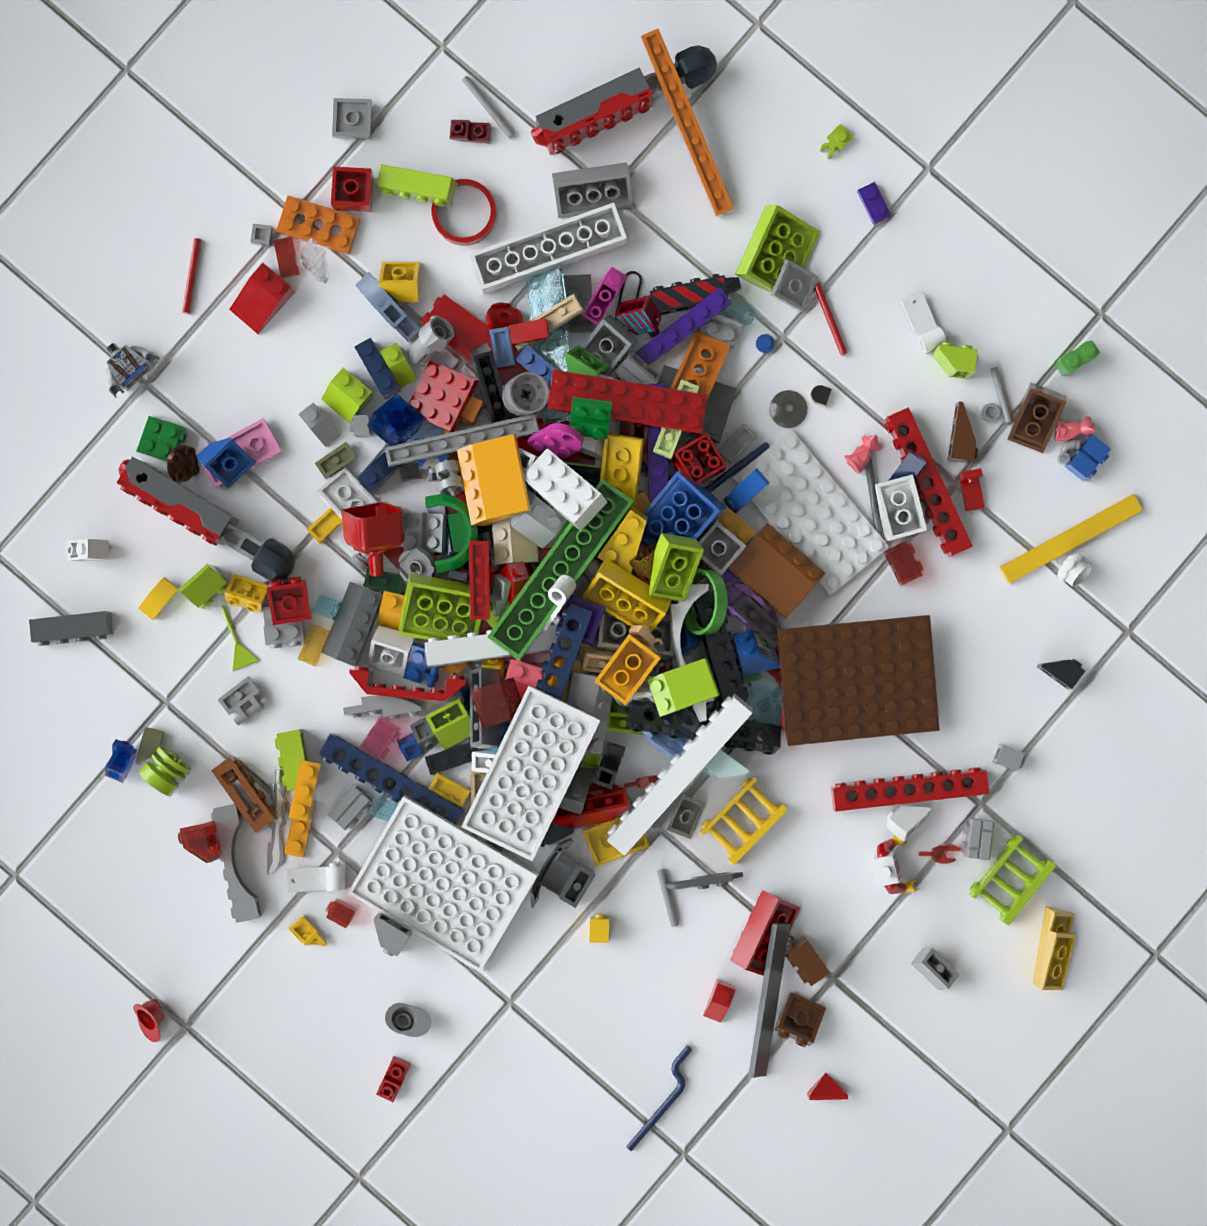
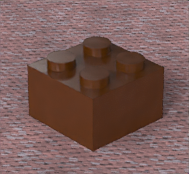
M804 935L787 946L786 951L788 953L785 956L793 968L795 966L799 968L796 972L804 984L808 982L813 986L830 974V971Z

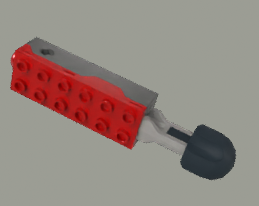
M697 45L678 52L675 56L674 66L681 83L693 89L713 77L716 72L717 62L715 55L709 48ZM639 67L535 116L537 127L531 129V136L535 144L546 147L550 155L553 153L559 154L570 145L576 146L587 137L593 138L604 129L610 130L621 121L627 122L638 113L644 114L648 112L652 107V100L662 95L663 90L655 72L644 76Z
M133 456L130 460L126 459L120 464L118 468L120 477L116 483L121 486L120 490L133 497L137 495L136 499L150 507L154 505L153 510L167 517L170 515L169 519L183 527L187 525L186 530L198 536L204 535L202 539L215 546L218 544L224 546L226 544L252 560V571L270 581L283 580L292 573L295 566V558L292 551L274 538L267 539L263 543L238 528L236 525L239 519Z

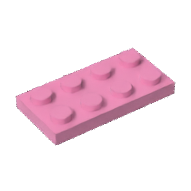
M264 418L227 437L232 438L256 461L249 470L283 452ZM203 466L215 489L224 485Z

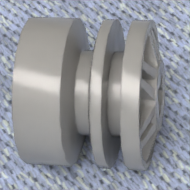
M525 372L511 378L505 384L502 399L505 407L511 413L517 416H527L540 411L546 405L549 399V388L542 376L533 372ZM525 392L527 396L521 398L520 395Z

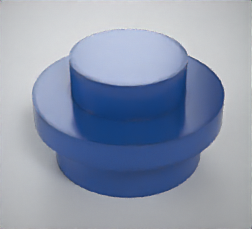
M762 334L756 340V348L762 353L771 352L775 346V340L769 334Z

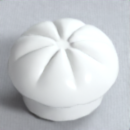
M1073 554L1063 562L1057 574L1060 582H1067L1075 587L1088 577L1092 567L1084 561V555Z

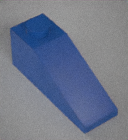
M756 468L723 501L736 514L770 482Z

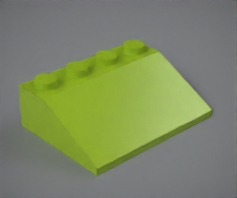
M777 204L765 205L735 275L759 288L772 292L785 260H790L802 268L805 267L820 231Z
M413 573L409 574L398 635L425 640L440 638L441 641L448 640V636L459 635V638L467 637L468 633L479 631L481 620H470V584Z

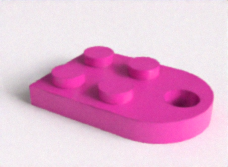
M554 423L530 436L527 443L536 451L542 453L549 449L559 459L564 460L581 450L584 437L577 429L569 425Z

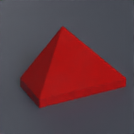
M827 1073L807 1092L809 1100H848L846 1091Z

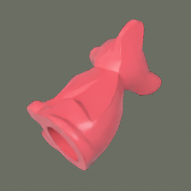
M1089 416L1085 417L1082 423L1075 421L1065 423L1062 419H1059L1056 424L1054 441H1068L1079 434L1090 437L1097 429H1095L1094 423L1091 422V417Z
M876 434L873 436L864 435L861 438L863 445L857 447L851 455L844 456L847 464L857 474L861 473L867 466L871 451L877 452L882 449V446L878 444V436Z

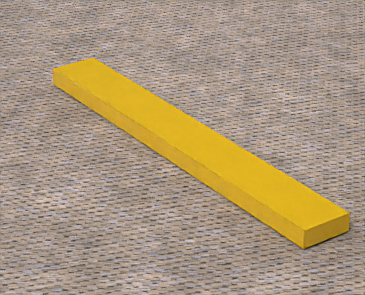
M1132 494L999 568L1009 584L1143 511L1136 496Z

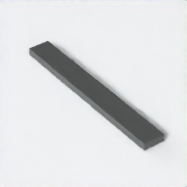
M772 923L748 1075L753 1078L767 1075L790 924Z

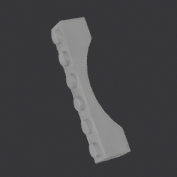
M235 804L213 808L211 819L213 824H216L215 838L221 847L219 858L221 862H224L223 877L228 882L227 896L232 901L233 906L231 907V916L235 919L236 923L260 918L262 911L259 897L244 883L235 860V842L239 828L243 823L242 814Z

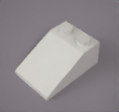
M913 474L875 484L880 519L886 540L891 541L927 531Z

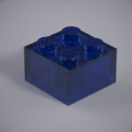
M396 393L372 413L367 427L389 446L406 443L420 431L425 417Z

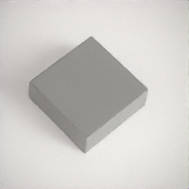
M253 224L251 244L270 246L273 227Z

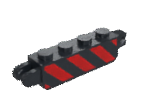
M712 274L703 280L701 278H693L689 283L675 282L670 287L665 288L664 286H656L652 288L653 290L650 291L648 296L652 298L660 314L666 315L692 309L719 287L728 297V294L741 290V283L739 277L725 278V275Z

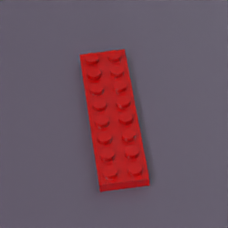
M553 369L547 409L571 413L573 397L612 402L610 420L702 434L707 395Z

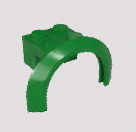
M447 494L425 496L426 508L448 506L459 512L447 515L453 553L457 555L449 559L435 561L438 573L458 569L469 560V541H481L477 525H471L468 506L460 499Z

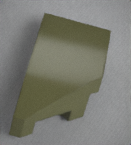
M145 727L135 762L137 765L152 757L153 753L157 754V748L161 746L165 736L164 731Z

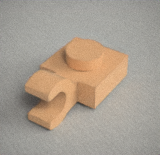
M632 625L629 629L630 633L656 652L658 651L654 648V644L663 645L662 640L655 638L651 634V630L645 625Z

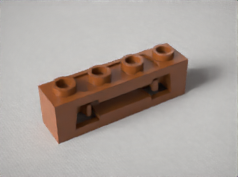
M229 757L211 771L254 832L261 833L278 820L276 816L278 812L273 805H268L264 792L261 789H257L254 785V778L243 770L244 764L241 760ZM238 780L255 805H259L260 808L253 810L237 786L232 785L230 782Z

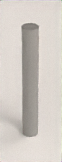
M993 367L990 371L1005 424L1013 422L998 367Z
M664 869L657 870V875L671 927L678 926V921L670 890L666 887L668 882Z

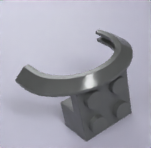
M572 838L560 842L542 866L530 891L531 908H534L539 899L538 895L541 886L555 893L559 899L576 908L596 875L594 870L563 853L565 849L568 851L574 842Z

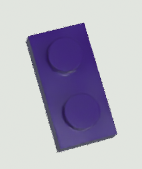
M875 182L857 190L873 225L891 217V213Z

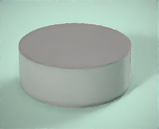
M994 403L986 404L981 409V418L987 423L997 421L1001 415L999 406Z

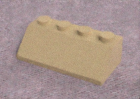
M526 485V489L533 493V490ZM510 518L492 524L495 565L506 566L507 564L521 561L525 563L540 562L538 545L511 527Z

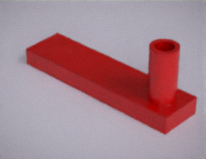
M469 541L470 620H490L489 541Z

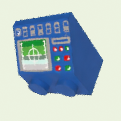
M753 630L733 634L735 650L743 676L780 668L779 658L771 638Z

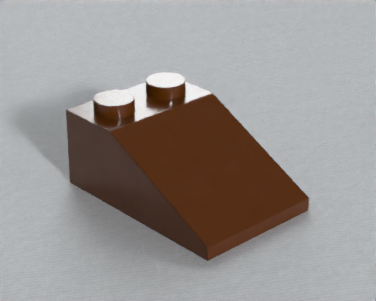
M1030 382L1007 440L1044 453L1067 402L1066 396Z

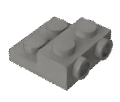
M405 512V516H403L405 540L402 544L404 551L420 546L427 552L445 553L447 514Z
M270 606L263 607L265 645H270L272 649L281 648L284 643H289L290 646L301 645V641H306L304 621L273 625Z

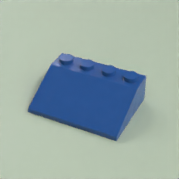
M677 471L643 513L648 518L642 540L648 545L654 543V551L661 533L692 538L699 542L727 507L712 493L680 471Z

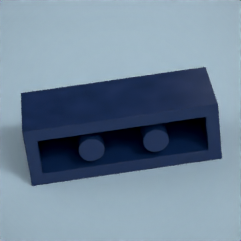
M370 337L354 346L384 400L399 393L401 389L372 338Z

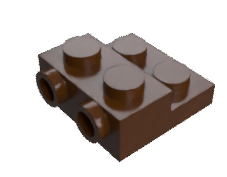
M790 992L774 1030L778 1032L777 1035L781 1038L789 1039L790 1037L795 1039V1043L801 1047L810 1046L814 1043L826 1007Z

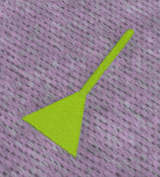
M221 606L235 642L232 671L258 662L259 660L238 642L225 606Z

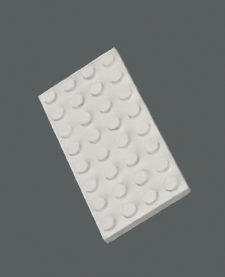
M790 430L732 478L739 485L758 468L770 482L751 502L775 530L825 572L819 584L829 596L889 548L887 543L793 430Z
M529 685L462 824V828L533 861L601 719Z

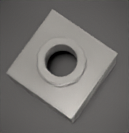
M353 415V421H350L351 432H354L356 437H372L371 417L369 415Z

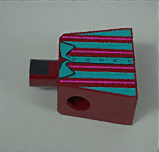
M650 296L620 303L615 317L633 334L641 335L648 333L651 338H654L660 333L658 326L662 316Z

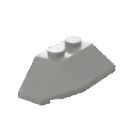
M527 490L531 510L510 517L511 527L542 549L553 547L570 522Z

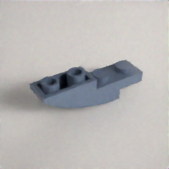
M370 272L355 285L379 314L407 342L419 332L421 327L395 301L393 296L379 286L378 281Z

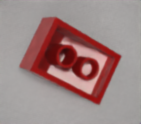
M262 262L250 276L229 310L255 333L259 334L292 297L295 291Z

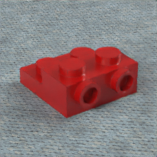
M298 576L290 578V582L282 583L281 579L270 581V585H267L266 589L273 625L312 619L306 579L302 580Z

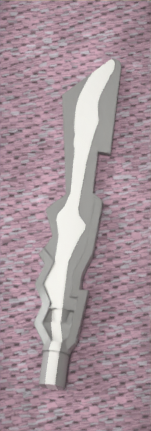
M281 769L275 770V779L272 783L270 799H273L272 805L278 812L276 814L278 820L269 826L272 829V843L268 842L267 849L268 875L272 874L285 862L280 828L286 824L283 814L287 809L285 807L287 799L284 794L286 787L282 783L283 770Z

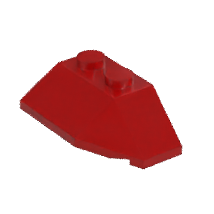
M590 783L581 815L558 808L553 818V823L576 829L613 821L629 808L626 789L620 788L613 784L612 789L595 783Z

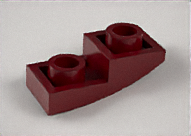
M451 120L449 138L456 141L490 144L492 125L490 123L471 122L470 120Z

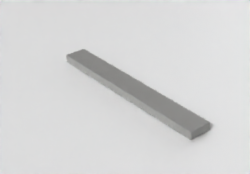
M531 414L385 447L388 466L394 467L455 453L458 449L471 444L516 434V438L533 435L540 430L536 414Z

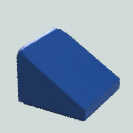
M413 733L397 740L399 749L407 762L424 754Z

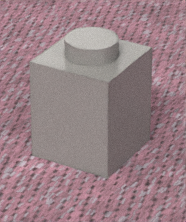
M999 744L992 762L1013 771H1018L1024 765L1025 758L1023 757L1025 753Z

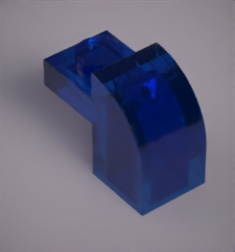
M115 739L112 744V756L105 766V776L123 783L132 768L137 749L127 741Z

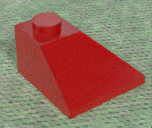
M524 561L507 564L499 573L511 581L507 598L510 605L534 573L532 567Z

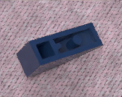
M398 439L392 446L403 443ZM384 452L363 472L358 480L375 494L401 465L389 467L386 453Z

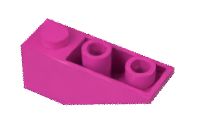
M612 266L609 267L597 285L582 316L598 326L628 276Z

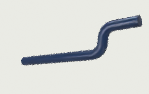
M764 442L704 487V489L711 493L770 448L769 444Z
M686 1045L672 1063L671 1071L678 1082L677 1087L628 1143L626 1147L631 1152L683 1092L686 1082L684 1076L679 1071V1066L692 1052L693 1049L690 1046Z

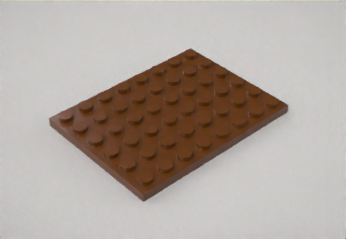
M930 615L777 629L787 746L940 731Z

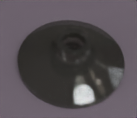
M785 390L773 397L769 412L772 420L777 425L783 428H794L804 421L808 408L801 394L796 391ZM791 405L793 410L787 411L786 406Z

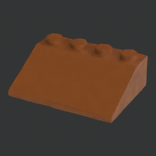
M769 523L760 530L727 568L785 619L789 617L825 575L823 570Z

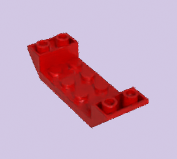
M355 666V670L349 669V674L368 695L447 702L469 683V680H464L465 676L451 675V679L446 678L445 694L442 689H431L430 692H425V688L411 687V690H405L406 686L392 685L391 689L386 688L387 684L373 683L374 672L369 671V667Z

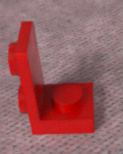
M982 468L958 474L965 511L983 509L985 507L979 480L983 476Z

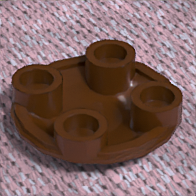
M179 445L169 454L167 471L174 481L183 483L198 475L200 468L194 447Z

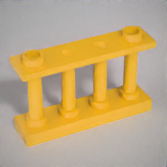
M747 777L741 783L742 788L711 820L706 819L700 826L702 828L700 832L703 836L708 831L728 851L730 856L727 859L733 865L788 810L781 803L774 805L754 785L757 781L755 777L751 779ZM747 790L769 810L768 813L770 815L766 819L760 818L740 799ZM734 804L755 823L756 829L752 833H747L727 813ZM720 818L742 837L743 843L739 847L733 846L713 826Z

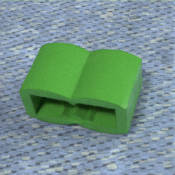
M1087 341L1074 351L1068 352L1058 359L1055 366L1061 376H1066L1092 361L1099 355L1100 351L1093 341Z

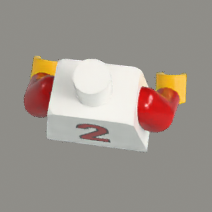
M896 835L880 843L875 851L874 865L880 887H885L889 894L918 891L919 888L915 889L913 883L917 882V880L903 883L895 847L906 845L907 841H901Z

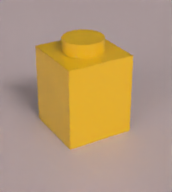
M597 913L594 914V917H590L589 942L609 943L610 919L606 917V914Z

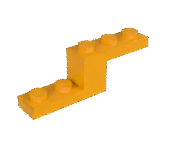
M301 760L289 818H292L284 854L302 858L305 856L316 806L314 795L321 768L320 763Z

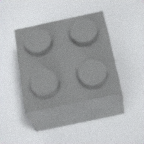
M716 521L699 541V544L704 549L700 561L709 569L718 572L721 576L744 550L746 545Z

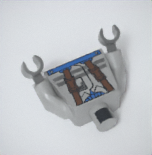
M115 343L110 344L106 348V351L112 356L106 362L108 365L106 371L110 393L117 398L116 394L119 391L122 394L125 393L123 389L128 391L154 368L153 360L156 358L159 360L160 358L148 349L139 346L128 347L124 345L120 349Z

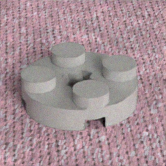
M420 546L410 548L399 557V573L407 583L410 573L434 577L436 571L435 561L424 548ZM414 563L418 564L420 566V569L416 570L414 568Z

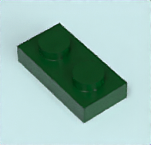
M367 568L363 586L401 595L405 580L401 575L385 571L381 576H371L370 569Z

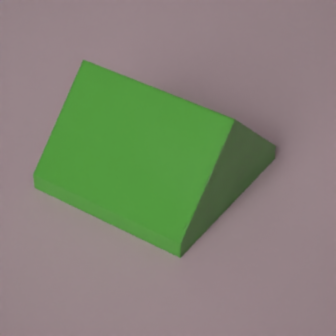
M579 345L564 355L568 371L573 373L598 376L611 366Z

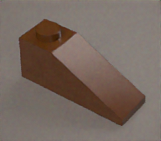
M959 401L955 404L947 460L970 464L974 459H977L978 448H976V440L964 403Z

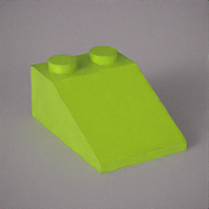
M661 533L654 553L649 588L650 596L679 601L686 600L704 551L696 539Z
M707 658L647 679L660 717L720 695Z

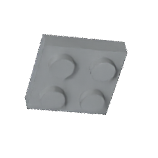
M334 98L333 138L371 139L372 99Z
M785 260L771 296L800 312H804L818 276L790 260Z

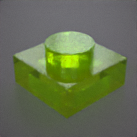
M584 753L579 767L598 769L601 753Z

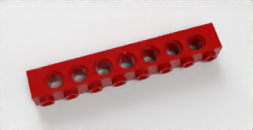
M909 407L888 416L885 419L884 425L887 432L891 433L894 438L892 442L895 449L899 450L902 455L900 457L901 462L909 453L907 451V444L914 445L915 453L927 461L923 466V470L919 471L914 478L918 490L919 500L926 507L924 510L928 520H932L934 525L932 527L933 532L942 542L940 547L943 553L951 557L973 547ZM899 427L907 429L906 436H902L899 433ZM926 478L931 481L930 488L924 487L923 479ZM932 496L938 497L939 504L937 506L931 503ZM940 513H944L947 516L946 523H942L939 520ZM948 530L955 533L954 540L947 538Z
M980 767L969 768V772H962L961 769L950 770V774L944 775L942 771L931 772V776L923 777V774H913L912 778L904 779V776L892 777V781H885V778L873 779L874 783H866V780L854 781L855 785L847 786V782L835 783V787H831L833 811L835 812L989 794L987 771L981 770ZM969 777L971 784L965 788L962 783L963 779ZM950 779L952 786L946 790L943 783L945 780ZM928 781L933 784L930 792H926L924 789V785ZM911 783L914 790L911 794H907L905 787ZM888 786H893L895 789L892 796H887L886 794ZM874 788L876 794L873 798L869 799L866 794L867 790ZM851 790H855L857 794L856 799L850 801L847 797L848 792Z

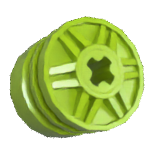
M159 746L157 748L158 754H152V759L156 764L146 762L140 769L139 774L157 791L170 797L179 788L175 778L184 781L186 779L184 774H190L192 768L179 754L166 747Z

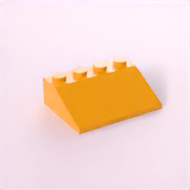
M516 434L471 444L457 450L471 525L488 526L531 510Z

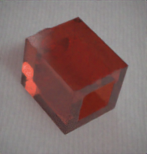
M337 898L334 902L330 901L325 910L328 912L326 918L347 928L358 909Z

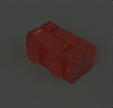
M907 541L884 551V555L900 586L923 576L922 571H924L919 560L916 561L913 555L915 550L912 544H908Z

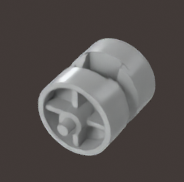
M444 460L435 466L440 494L456 496V494L465 490L462 476H460L461 469L458 461Z

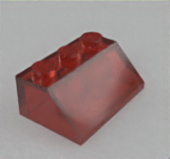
M212 820L179 829L178 840L185 850L205 863H211L220 859L219 850H221L220 843L216 841L215 832L217 828Z

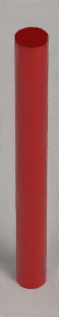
M194 238L182 308V313L190 314L201 239Z
M817 283L814 286V290L839 353L843 356L848 352L821 284Z

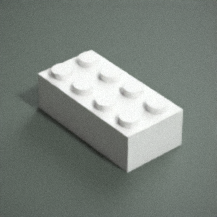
M546 449L524 473L525 483L580 531L607 503L599 491L549 449Z

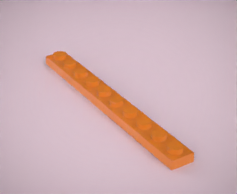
M659 28L642 35L640 38L713 212L717 217L734 209Z

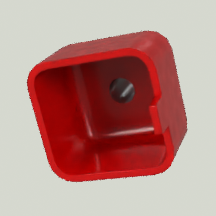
M386 502L342 509L341 516L345 542L353 547L354 550L368 555L371 576L383 575V554L388 549L402 546L405 540L403 510Z

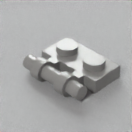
M250 676L246 677L218 699L228 715L235 711L239 716L233 719L237 725H240L243 721L247 722L251 715L257 711L260 712L264 709L263 706L269 702L265 696L257 700L255 696L261 691ZM250 701L252 706L244 711L241 706Z

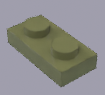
M345 442L315 462V465L327 480L358 458L348 443Z

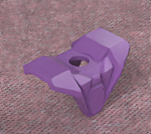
M733 582L727 589L728 604L726 613L728 616L735 615L746 625L745 631L753 630L767 636L779 623L774 609L765 604L764 600L756 595L747 585ZM746 605L754 607L755 611L752 616L744 614L743 609Z

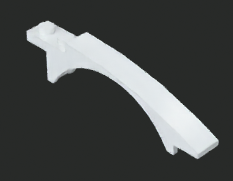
M691 584L686 600H673L676 604H670L668 608L671 638L678 668L685 665L680 647V633L683 620L691 605L709 590V584ZM714 698L692 706L700 722L707 720L706 703L713 701Z

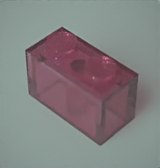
M382 715L378 718L359 748L377 761L381 758L385 759L391 751L389 749L391 743H396L400 738V730L402 728Z

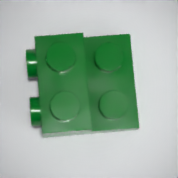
M573 397L569 426L577 429L583 436L592 437L594 440L607 439L612 402Z
M148 416L136 452L167 462L171 451L185 442L187 437L186 428Z

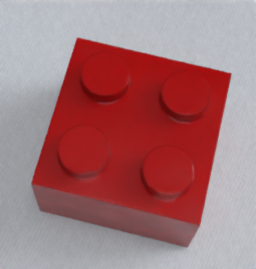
M333 166L331 206L334 210L372 212L374 185L372 169Z

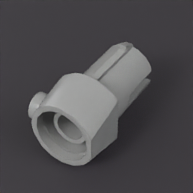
M432 316L430 321L420 328L418 339L408 349V357L413 363L417 364L424 356L420 362V365H424L429 359L433 358L437 351L444 352L454 337L452 325L440 316Z

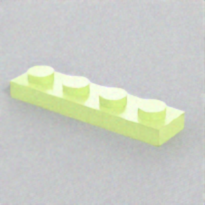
M681 379L677 390L697 393L699 386ZM662 428L652 452L671 459L682 431Z

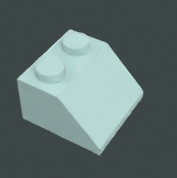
M721 749L704 766L705 769L703 770L712 778L715 776L723 778L743 775L749 772L748 769Z

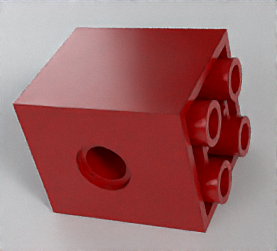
M708 433L675 451L672 456L675 469L700 486L724 472L727 467Z

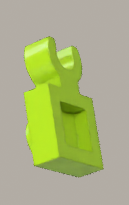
M839 124L827 136L826 139L829 143H824L820 148V152L824 149H829L830 153L826 158L830 159L835 149L840 152L854 136Z

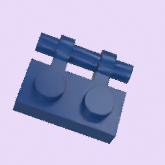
M413 642L403 678L420 684L423 678H426L428 680L427 686L434 688L435 683L439 679V668L442 666L432 667L431 671L427 670L425 646Z

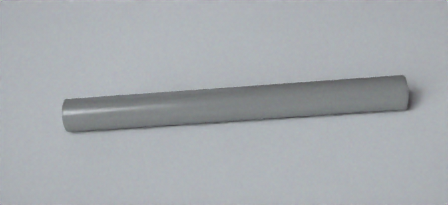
M465 76L462 82L509 139L512 138L515 133L471 79Z

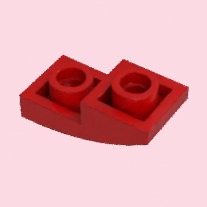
M393 1056L376 1095L393 1103L411 1063Z

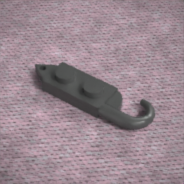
M723 872L692 877L690 880L667 883L666 887L668 889L689 887L707 889L711 884L726 886L733 879L743 877V872Z

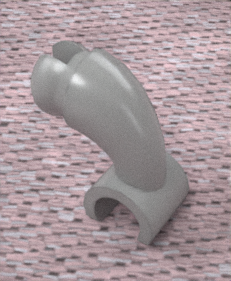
M1071 439L1064 443L1060 455L1057 457V462L1060 463L1061 456H1064L1066 458L1065 464L1070 461L1068 452L1073 449L1079 450L1082 442Z

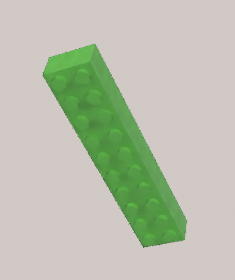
M601 479L595 489L602 494L607 503L581 531L571 522L487 637L488 640L519 662L557 608V605L548 597L550 588L561 575H568L574 579L575 583L578 582L634 503L631 498L604 479Z

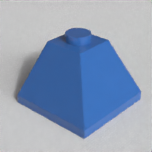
M232 438L212 442L196 456L203 466L228 489L256 463Z

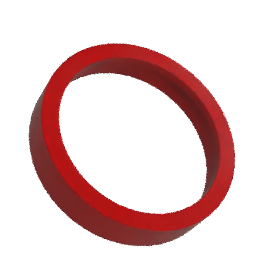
M457 179L455 180L458 183L457 187L471 186L479 189L487 197L490 204V218L487 225L476 235L457 237L445 231L440 225L437 217L438 205L434 204V202H432L431 215L436 230L445 240L452 244L469 246L479 243L491 233L496 222V206L491 193L485 186L474 180Z

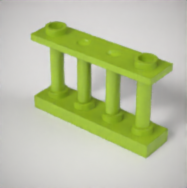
M1019 835L1011 836L1007 840L1006 848L979 882L975 881L969 889L971 897L976 899L980 895L996 908L1001 915L999 920L1008 926L1057 866L1051 860H1039L1019 844L1023 840ZM1014 850L1036 866L1037 871L1033 876H1028L1007 859ZM1002 865L1024 881L1025 886L1021 891H1016L996 874ZM990 880L1012 897L1013 901L1009 906H1004L984 890V887Z

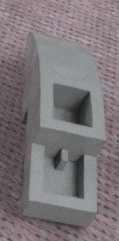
M389 696L361 697L362 705L343 708L344 715H349L350 718L361 717V713L368 712L369 715L380 714V710H383V717L389 716V720L400 718V714L408 713V717L419 715V711H424L423 706Z

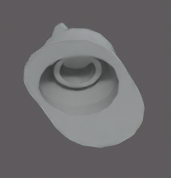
M395 1003L385 1013L386 1025L397 1034L420 1037L426 1034L431 1027L430 1015L420 1007L405 1003Z

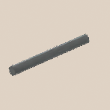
M870 456L865 470L874 529L878 533L882 532V525L875 489L872 458Z

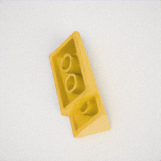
M1045 906L1033 983L1041 990H1063L1077 934L1070 932L1075 913Z

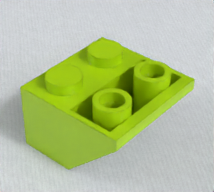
M945 342L932 352V356L948 377L968 379L975 373L978 350L973 349L969 345L954 347V344Z
M461 698L425 716L444 750L470 737V714Z

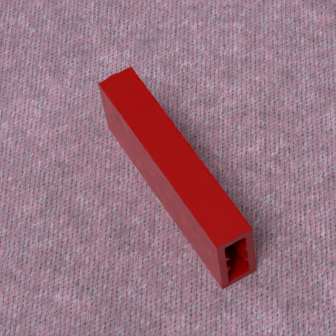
M445 294L435 300L432 311L430 313L427 312L421 320L423 322L421 325L423 326L430 321L432 316L437 315L446 319L454 329V337L448 347L471 364L469 348L487 343L493 353L489 327ZM512 345L515 360L522 351L519 352L516 346ZM516 360L515 365L497 368L503 387L511 378L529 372Z

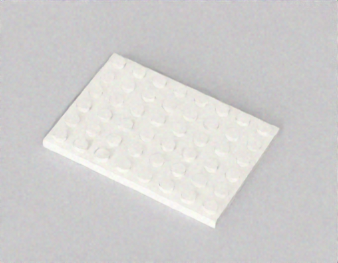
M404 795L347 894L471 968L481 972L538 874Z

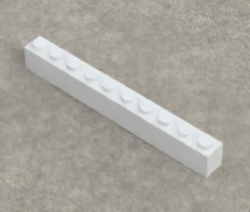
M736 694L732 697L728 696L721 705L723 707L719 712L715 710L709 717L710 722L706 726L702 725L695 733L697 735L693 741L689 739L683 746L684 751L680 755L677 753L670 761L671 766L668 769H662L657 776L659 779L655 783L651 782L645 789L646 794L643 797L639 796L632 805L634 807L630 812L626 810L620 817L621 822L618 825L614 824L608 830L607 841L624 856L752 714L753 709Z

